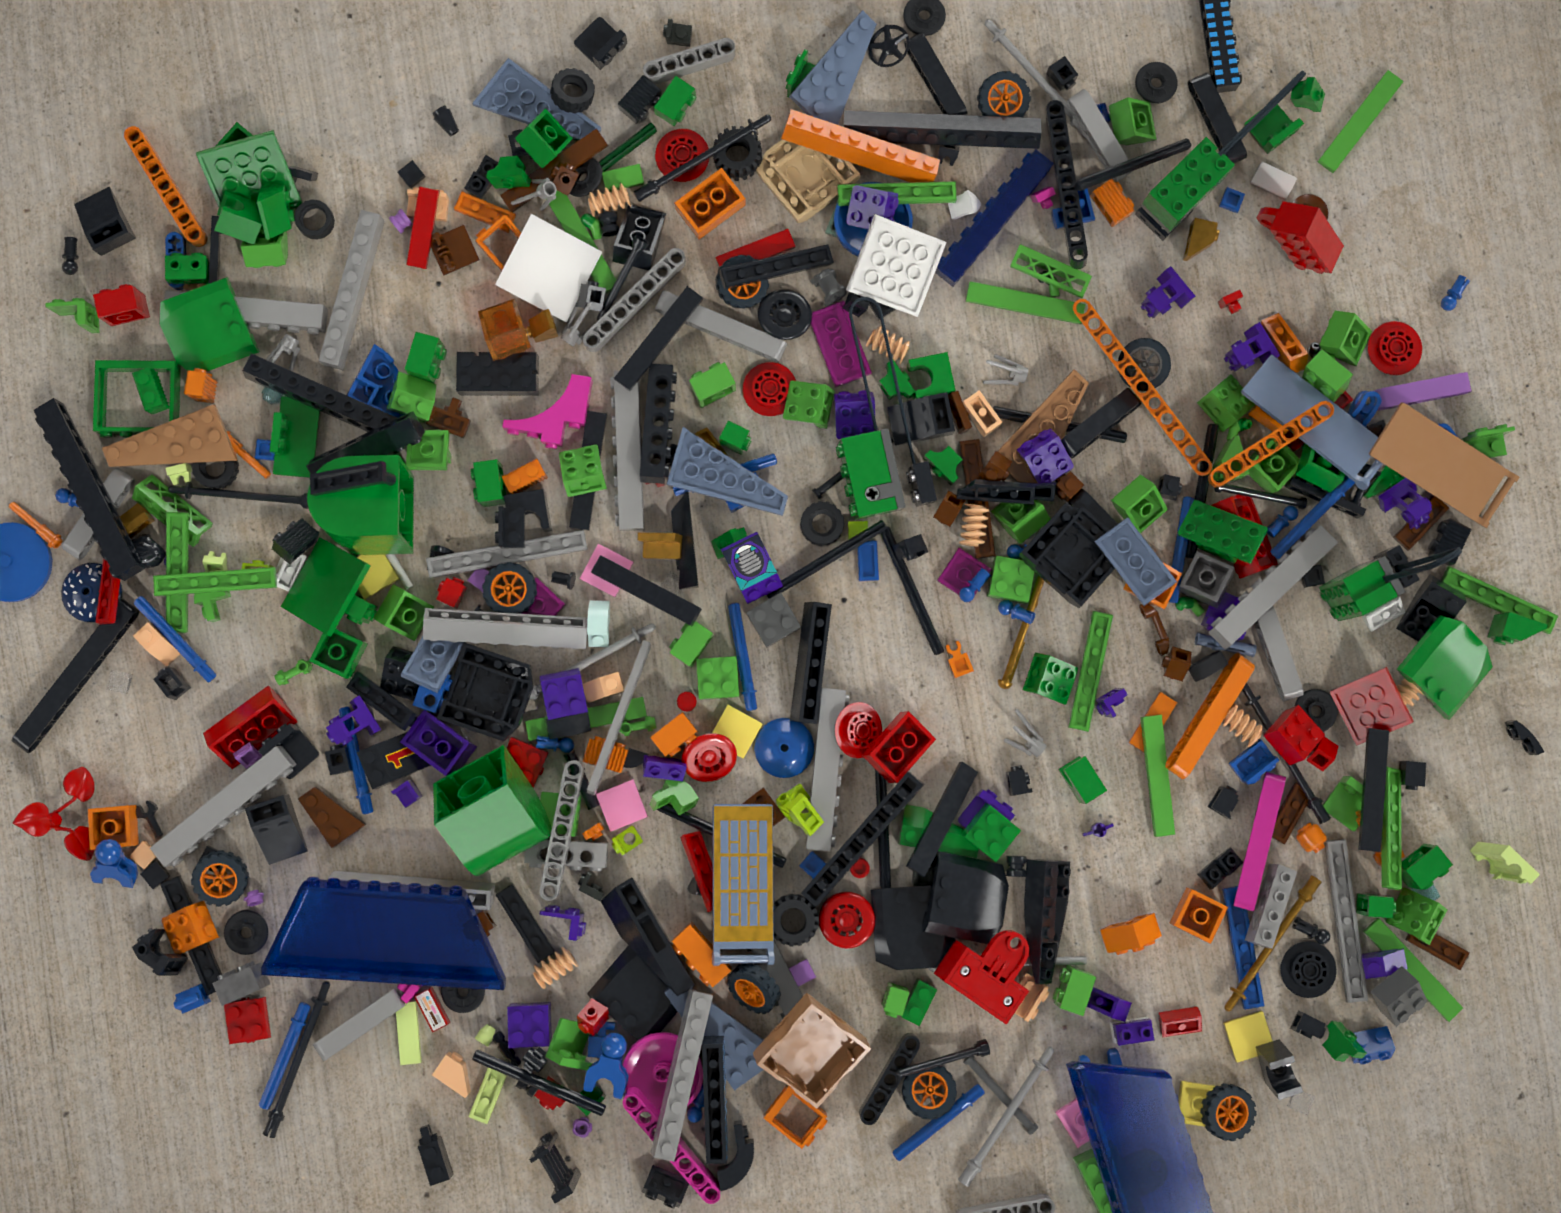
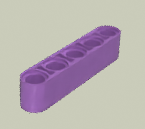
M1468 372L1385 387L1374 391L1382 398L1381 405L1377 410L1380 411L1396 408L1401 402L1412 405L1472 392Z

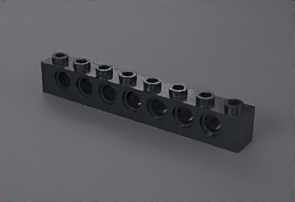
M252 353L242 370L246 379L366 432L397 419L395 416Z
M908 771L801 894L817 907L925 784L912 772Z

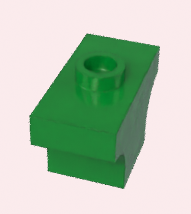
M1307 77L1306 80L1300 81L1292 89L1290 100L1295 107L1307 108L1313 112H1321L1325 93L1315 77Z
M518 156L500 157L498 165L494 169L489 170L486 176L495 189L530 187L531 179L525 172L526 167Z
M893 360L900 395L908 400L914 396L915 390L909 383L910 378L904 370L901 371ZM888 362L885 367L887 375L879 380L878 385L888 400H891L897 396L890 362Z
M950 446L942 452L937 453L930 450L925 454L923 459L929 461V465L932 467L931 471L939 478L942 476L952 486L959 478L956 474V467L963 459Z
M744 527L730 529L711 541L717 559L724 558L721 549L747 537Z
M1331 1021L1327 1025L1329 1036L1322 1046L1335 1061L1344 1062L1350 1056L1362 1059L1367 1054L1357 1042L1356 1035L1351 1030H1347L1341 1022Z

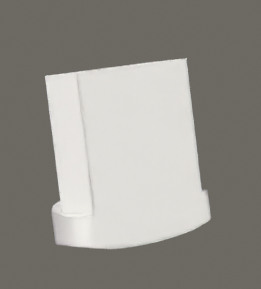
M969 190L956 196V203H948L951 219H958L968 214H973L981 206L979 199Z

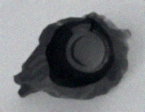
M142 534L131 540L145 568L160 565L166 556V551L150 538L149 534Z

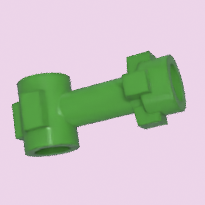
M301 659L296 664V667L286 672L283 670L278 671V674L274 675L275 680L279 686L289 683L288 679L300 673L306 675L311 673L313 665L311 662Z
M647 716L645 721L635 723L623 721L619 732L624 734V736H630V733L636 730L647 728L648 732L653 731V729H657L655 717Z

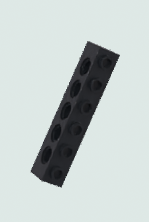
M652 363L649 367L640 465V482L665 484V477L669 478V465H666V460L671 457V447H668V440H672L673 428H669L670 421L674 420V409H671V402L675 403L676 391L672 390L673 384H677V372H674L673 365ZM660 384L667 385L664 389H659L657 386ZM659 402H663L666 404L662 408L655 406ZM656 421L664 422L662 426L654 425ZM657 439L662 441L660 445H654L652 442ZM658 458L661 461L658 464H652L651 460Z

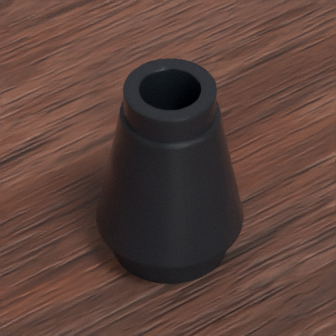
M444 105L433 112L434 120L450 137L459 132L450 108L447 109Z

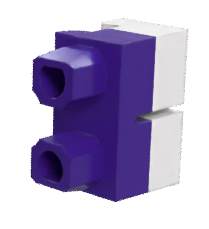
M1149 1017L1130 1019V1021L1127 1019L1125 1022H1110L1112 1040L1118 1046L1155 1041L1152 1020Z

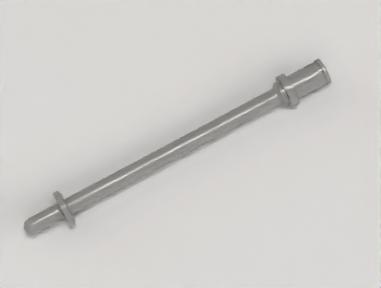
M986 20L985 26L994 35L992 41L994 43L1000 41L1053 100L1063 103L1065 113L1070 118V125L1072 127L1075 126L1086 139L1066 101L1005 36L1007 30L1003 28L1000 31L991 20Z
M651 623L638 631L633 627L631 628L632 634L566 670L579 668L581 671L636 640L641 644L640 638L654 631L656 626ZM541 683L536 686L533 685L534 688L529 700L538 698L539 693L542 692Z
M1052 1047L1046 1048L1039 1061L1035 1058L1032 1060L1035 1067L976 1157L967 1161V1167L958 1178L963 1185L969 1187L976 1174L982 1171V1161L1042 1070H1049L1046 1064L1054 1053Z

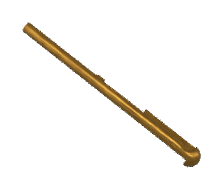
M1039 575L1026 609L1034 612L1035 608H1037L1038 598L1044 584V580ZM1024 621L1021 623L1002 680L998 679V685L1002 689H1009L1013 685L1011 682L1025 645L1024 639L1029 624Z

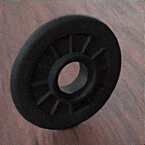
M909 0L904 8L903 18L911 32L915 34L922 32L925 36H929L942 28L946 19V12L940 0ZM927 11L930 17L924 20L920 18L919 13Z
M1151 62L1144 65L1138 71L1135 78V87L1140 97L1154 104L1164 103L1171 99L1178 86L1176 73L1170 66L1162 62ZM1158 78L1162 85L1154 87L1151 80Z
M591 158L576 168L579 176L569 194L575 197L587 196L599 186L602 179V167L596 159ZM583 173H587L586 178L583 181H579L580 176Z
M1307 690L1295 702L1294 706L1299 705L1323 732L1332 727L1337 719L1338 708L1332 696L1324 690ZM1314 705L1319 706L1321 709V713L1317 717L1311 713V708Z
M243 910L233 914L228 919L224 928L226 944L232 951L241 955H250L258 952L268 939L269 931L265 919L257 912L251 910ZM243 927L250 928L251 936L249 938H244L241 935Z
M459 968L453 970L443 980L441 986L442 1000L454 1012L469 1013L478 1008L484 999V982L480 975L471 969ZM460 985H465L468 988V994L464 997L458 994V987Z

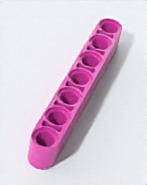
M1270 772L1265 774L1233 906L1254 912L1286 776Z
M630 1087L625 1091L623 1107L653 1141L655 1135L654 1128L657 1127L660 1113L641 1090L636 1087ZM633 1096L638 1101L632 1103L627 1098ZM648 1112L651 1116L645 1118L641 1116V1113ZM680 1137L675 1161L670 1162L706 1203L714 1204L718 1202L721 1194L719 1181ZM682 1158H688L690 1162L682 1163L680 1160ZM696 1173H700L703 1175V1177L697 1179L693 1175ZM712 1188L716 1190V1193L710 1194L707 1190Z

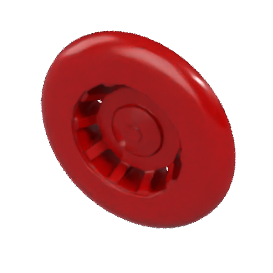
M689 129L672 130L665 134L657 144L655 151L656 164L661 173L666 175L709 148L704 138L695 131ZM709 159L673 179V181L688 182L698 178L706 170Z
M1398 321L1386 322L1378 326L1371 334L1368 341V354L1374 366L1383 373L1403 375L1413 370L1419 363L1422 356V342L1418 333L1411 326Z
M775 362L761 363L752 368L744 379V399L747 405L760 415H781L784 413L790 381H796L793 373L782 364Z
M855 702L846 706L836 719L834 730L836 742L846 755L852 758H864L862 754L882 733V723L877 711L869 704L863 702Z
M716 733L698 736L686 746L682 754V763L687 765V775L700 782H714L724 778L732 771L737 760V750L734 743L726 736Z
M836 893L829 897L821 907L819 927L826 940L834 946L845 949L858 947L869 939L874 930L875 915L873 908L863 896L857 893ZM844 904L845 908L841 909L839 906ZM848 904L853 905L854 908L848 907ZM835 909L838 910L837 914H833ZM859 917L863 918V922L859 921ZM858 925L861 926L859 931L856 929ZM833 926H837L839 930L836 931ZM844 931L846 932V935L840 934V932ZM854 931L855 934L849 935V932Z

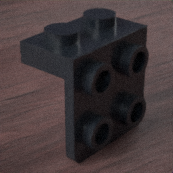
M598 17L574 40V45L601 70L612 61L618 52H621L626 47L627 37L621 29L618 32L615 31L602 17Z
M284 724L277 730V735L273 738L269 737L261 743L262 747L258 751L262 756H265L274 747L283 746L297 764L292 768L293 772L286 777L287 779H293L319 756V751L296 724Z

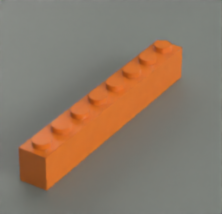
M792 109L788 115L781 138L910 183L933 182L940 163V159Z

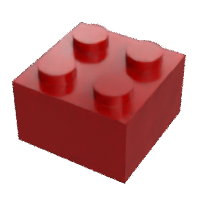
M124 284L120 285L118 289H103L99 293L93 294L98 318L110 326L150 318L145 294L133 285Z
M1297 705L1285 710L1263 736L1289 765H1293L1305 760L1325 734L1307 713Z

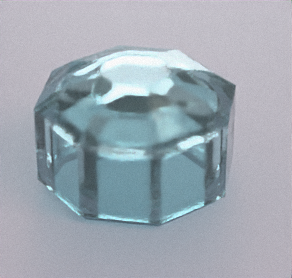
M266 387L262 391L263 400L271 405L278 404L283 396Z

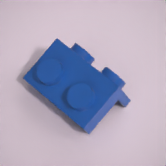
M1258 739L1251 747L1244 750L1228 764L1241 782L1249 785L1259 781L1263 773L1274 769L1279 759L1271 753L1261 739Z
M1388 1026L1354 1032L1357 1042L1367 1054L1362 1059L1352 1058L1353 1064H1368L1375 1059L1384 1061L1393 1056L1396 1048Z

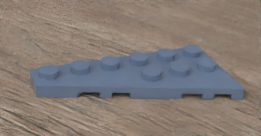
M509 58L472 103L475 107L529 124L546 108L573 140L579 141L596 128L599 132L602 130L599 125L583 113H568L559 109L557 105L555 106L554 101L551 100V89Z

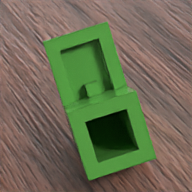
M230 591L194 594V604L204 606L202 607V614L207 621H220L216 601L229 598L231 594Z
M666 780L663 788L653 793L649 805L655 811L671 803L677 814L681 815L696 807L699 797L687 782Z

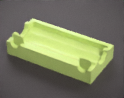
M1477 842L1470 850L1475 856V860L1485 859L1490 863V870L1488 872L1495 875L1492 879L1502 878L1503 880L1526 884L1527 882L1532 884L1540 875L1510 845Z

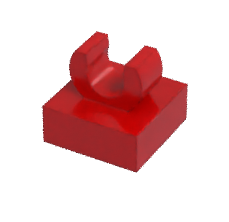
M1237 290L1222 297L1218 304L1221 309L1228 306L1229 312L1232 315L1242 309L1238 301L1243 297L1241 290Z

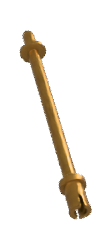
M1311 875L1302 890H1298V899L1280 924L1273 949L1303 905L1313 900V894L1322 883L1318 878ZM1264 948L1236 989L1230 988L1233 994L1224 1006L1227 1012L1234 1008L1240 998L1246 999L1243 993L1273 949Z

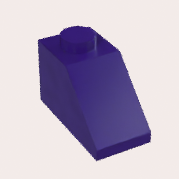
M1404 948L1362 953V963L1366 979L1390 976L1401 966L1408 969Z
M1093 987L1087 1007L1113 1019L1125 1022L1132 1003Z

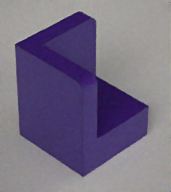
M412 780L405 781L391 791L393 795L399 798L405 808L423 797Z

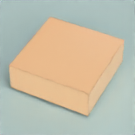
M142 841L129 856L144 870L157 858L146 841Z

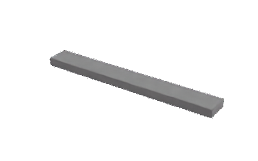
M584 530L525 540V548L501 549L496 545L426 558L429 578H436L496 567L501 563H518L588 550L585 532Z
M643 640L589 782L587 793L591 795H596L650 652L651 644L648 641Z
M1346 839L1330 840L1324 844L1346 1002L1368 1001Z

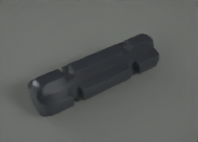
M501 1031L495 1033L492 1040L495 1044H498L497 1048L505 1060L518 1067L521 1064V1060L518 1056H515L516 1053L513 1048H508V1041H505L503 1033Z

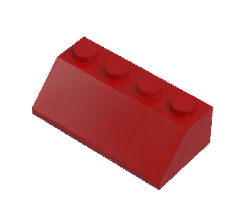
M1235 495L1211 505L1263 525L1252 497ZM1267 534L1252 563L1249 564L1239 559L1234 563V570L1240 579L1278 565L1277 559L1270 553L1272 547Z
M268 685L203 732L208 748L233 770L241 764L234 758L233 754L249 742L259 750L262 747L261 743L267 738H273L277 735V730L282 725L295 724L298 721L282 698Z

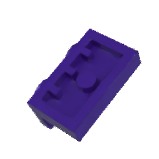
M1114 688L1097 698L1096 709L1099 714L1110 718L1117 716L1111 706L1115 707L1125 701L1123 698L1128 695L1124 688Z
M644 755L643 777L683 781L687 765L682 763V760Z

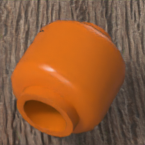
M1309 822L1297 830L1296 839L1306 852L1314 851L1317 853L1325 848L1323 843L1326 842L1327 836L1318 824H1311Z

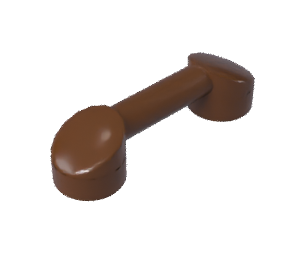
M1140 604L1139 608L1144 619L1151 617L1160 637V640L1155 641V647L1159 655L1163 656L1169 650V637L1159 613L1150 604L1145 606Z

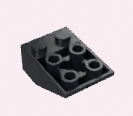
M110 187L74 204L84 234L93 251L100 256L136 239Z
M947 392L902 403L911 443L954 434L955 427ZM899 404L887 407L895 446L908 444Z
M1430 574L1418 589L1396 629L1419 642L1439 616L1451 619L1457 616L1467 603L1465 594Z
M289 794L245 808L250 827L269 865L308 852Z

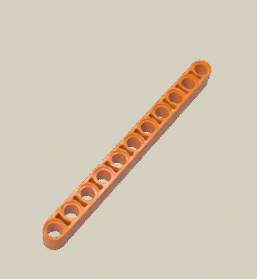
M1086 299L1076 300L1073 305V311L1194 471L1201 476L1208 475L1212 470V463L1090 302ZM1081 302L1088 305V310L1084 314L1077 312V305ZM1092 318H1097L1100 321V326L1095 330L1089 327V321ZM1110 334L1112 342L1109 345H1103L1101 343L1102 335ZM1115 350H1122L1124 352V358L1121 361L1113 359V352ZM1129 365L1136 368V374L1133 377L1125 375L1124 370ZM1141 381L1148 384V390L1145 393H1140L1137 390V384ZM1153 397L1160 399V406L1156 409L1149 406V400ZM1169 413L1172 415V422L1170 424H1163L1161 422L1163 414ZM1176 429L1183 430L1184 438L1175 440L1173 432ZM1188 445L1196 447L1197 451L1193 456H1188L1185 453V448ZM1200 461H1206L1209 465L1208 469L1204 472L1197 469Z

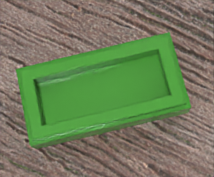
M640 164L602 172L604 185L610 192H612V185L619 190L620 183L625 188L644 185Z

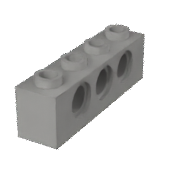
M545 839L525 850L524 863H529V867L541 868L542 864H545L546 861L542 857L541 852L544 848H548L550 839ZM570 840L569 851L572 857L570 860H566L565 866H570V870H582V867H590V871H602V868L607 867L609 843ZM555 845L553 847L554 854L561 856L562 846ZM585 850L592 854V859L589 862L584 861L581 857L582 852ZM556 865L549 867L551 869H559Z
M1269 864L1245 941L1264 948L1273 949L1297 871L1279 864Z

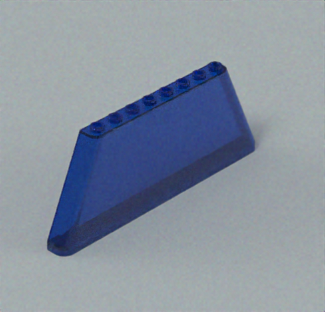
M309 877L299 887L261 967V975L488 990H504L506 987V976L466 890L458 885L451 887H442L439 884L422 886L419 883L405 885L400 882L380 883V881L376 880L360 882L357 879L340 881L338 878L324 880L318 877Z
M1079 1061L1067 1063L1068 1073L1112 1212L1214 1213L1210 1204L1209 1194L1206 1192L1203 1182V1175L1197 1163V1156L1193 1151L1191 1137L1187 1132L1185 1118L1180 1110L1178 1096L1174 1091L1171 1075L1163 1069Z

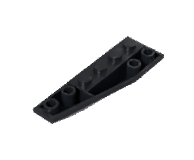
M1026 859L1024 894L1025 930L1035 984L1038 985L1052 983L1068 906L1071 861Z
M632 877L615 887L601 900L620 937L677 996L695 986L640 887Z

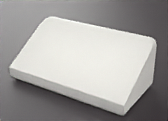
M1261 162L1252 178L1251 184L1283 199H1287L1297 178L1267 163Z
M300 555L291 564L280 558L276 567L277 587L288 592L290 591L307 558L306 555Z
M1398 596L1362 616L1371 632L1405 613L1401 598Z

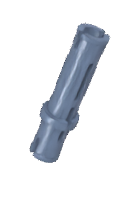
M1197 632L1194 641L1195 645L1209 647L1214 651L1224 650L1251 657L1255 656L1257 650L1255 644L1239 641L1234 642L1225 650L1211 635Z

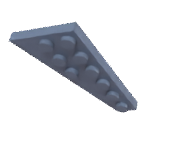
M863 10L790 94L789 97L807 115L838 125L877 25Z
M682 428L667 485L783 516L788 500L786 494L765 482L756 474L747 470L686 428Z
M667 988L664 991L665 995L681 1017H683L688 991L677 996L670 988ZM712 1002L704 1036H724L726 1080L735 1091L764 1070L756 1064L753 1052L764 1041V1038L758 1036L746 1025Z

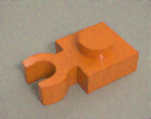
M959 641L955 642L957 646L955 651H952L949 645L945 646L947 653L953 657L948 659V663L954 678L974 671L967 652L964 654L960 653L961 644Z
M599 822L582 834L586 840L591 838L594 841L603 835L601 831L605 828Z

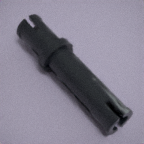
M575 750L563 755L567 763L573 760L579 761ZM572 764L569 767L572 775L579 773V766L577 764ZM584 772L580 793L587 809L590 810L600 804L595 795L587 793L589 781Z

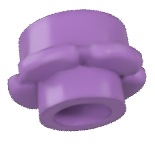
M259 890L249 891L244 901H246L249 907L259 905L264 902V894L259 892Z
M581 1117L573 1122L572 1131L576 1136L585 1138L592 1131V1124L589 1123L588 1118Z

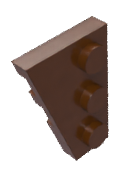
M317 787L312 788L298 798L331 848H334L366 825Z

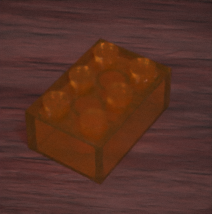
M515 298L478 311L485 342L493 361L504 359L509 355L517 352L521 353L531 348L525 323Z

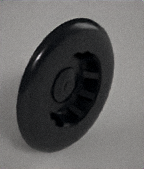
M789 289L775 290L767 294L760 302L758 320L765 332L772 337L781 340H791L802 336L809 329L812 322V309L808 301L798 292Z
M1304 941L1293 945L1287 950L1283 956L1280 971L1284 984L1292 993L1303 998H1315L1323 995L1332 987L1336 978L1337 968L1333 955L1326 947L1316 942Z

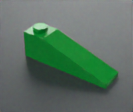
M907 804L903 811L898 844L916 847L933 812L924 807ZM952 823L938 851L977 858L978 848L961 835L964 829Z

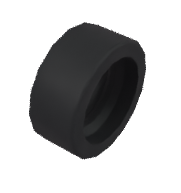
M311 199L304 201L295 211L294 220L297 228L304 236L310 239L318 240L325 238L334 228V215L329 207L320 200ZM312 209H320L326 216L324 226L315 231L307 229L303 222L305 214Z
M1218 650L1193 663L1189 668V672L1194 681L1198 682L1227 666L1228 662L1221 650Z

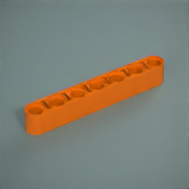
M128 127L124 132L126 142L184 237L195 247L204 246L208 239L207 234L151 142L138 127ZM139 135V138L133 141L134 136ZM149 151L148 156L143 157V154ZM159 167V171L153 174V170ZM169 183V187L163 190V186ZM179 200V204L173 207V202ZM189 216V220L186 223H182L183 219ZM199 232V237L193 240V235Z
M1322 401L1216 467L1208 476L1209 483L1214 487L1225 485L1329 419L1334 413L1333 405L1328 401ZM1323 406L1328 410L1327 416L1319 414V407ZM1301 418H1308L1310 420V427L1302 426ZM1286 428L1291 429L1293 437L1286 438L1283 430ZM1266 440H1273L1276 444L1275 449H1268L1266 447ZM1251 450L1258 453V459L1255 461L1248 457V453ZM1233 461L1240 463V471L1235 472L1231 469ZM1214 473H1221L1224 477L1223 482H1216L1213 478Z
M1240 653L1234 654L1229 659L1228 665L1224 667L1165 764L1169 771L1181 779H1185L1190 775L1255 669V665Z

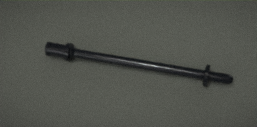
M767 114L755 122L748 119L749 125L658 180H648L646 185L633 191L635 197L639 202H642V200L652 194H658L660 187L750 133L753 132L757 136L759 134L757 129L769 123L771 116Z
M187 482L185 486L170 485L168 487L170 493L185 494L186 499H191L192 495L300 504L303 509H308V493H304L302 496L199 488L193 487L191 482Z
M1246 683L1242 691L1248 701L1244 704L1245 706H1252L1266 731H1268L1272 724L1258 702L1261 696L1255 697ZM1286 762L1308 799L1307 807L1312 809L1319 824L1330 820L1331 817L1324 808L1322 799L1314 795L1296 763L1289 765Z
M324 981L318 996L311 998V1001L315 1004L275 1109L268 1113L269 1119L262 1133L266 1137H268L269 1131L272 1129L269 1138H275L280 1122L285 1118L283 1109L322 1006L329 1005V1002L325 1000L330 988L329 981Z

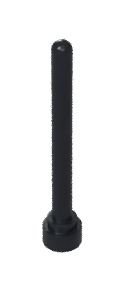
M637 235L634 236L631 242L633 244L631 247L632 251L604 302L602 312H599L597 320L610 310L639 253H642L643 250L645 251L649 245L646 239Z
M986 1039L979 1040L977 1044H974V1047L899 1069L896 1075L899 1078L973 1055L984 1057L990 1055V1047Z

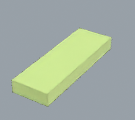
M416 1001L405 1003L406 1006L396 1012L400 1065L422 1062Z
M491 1068L487 1069L468 1117L488 1124L507 1075Z

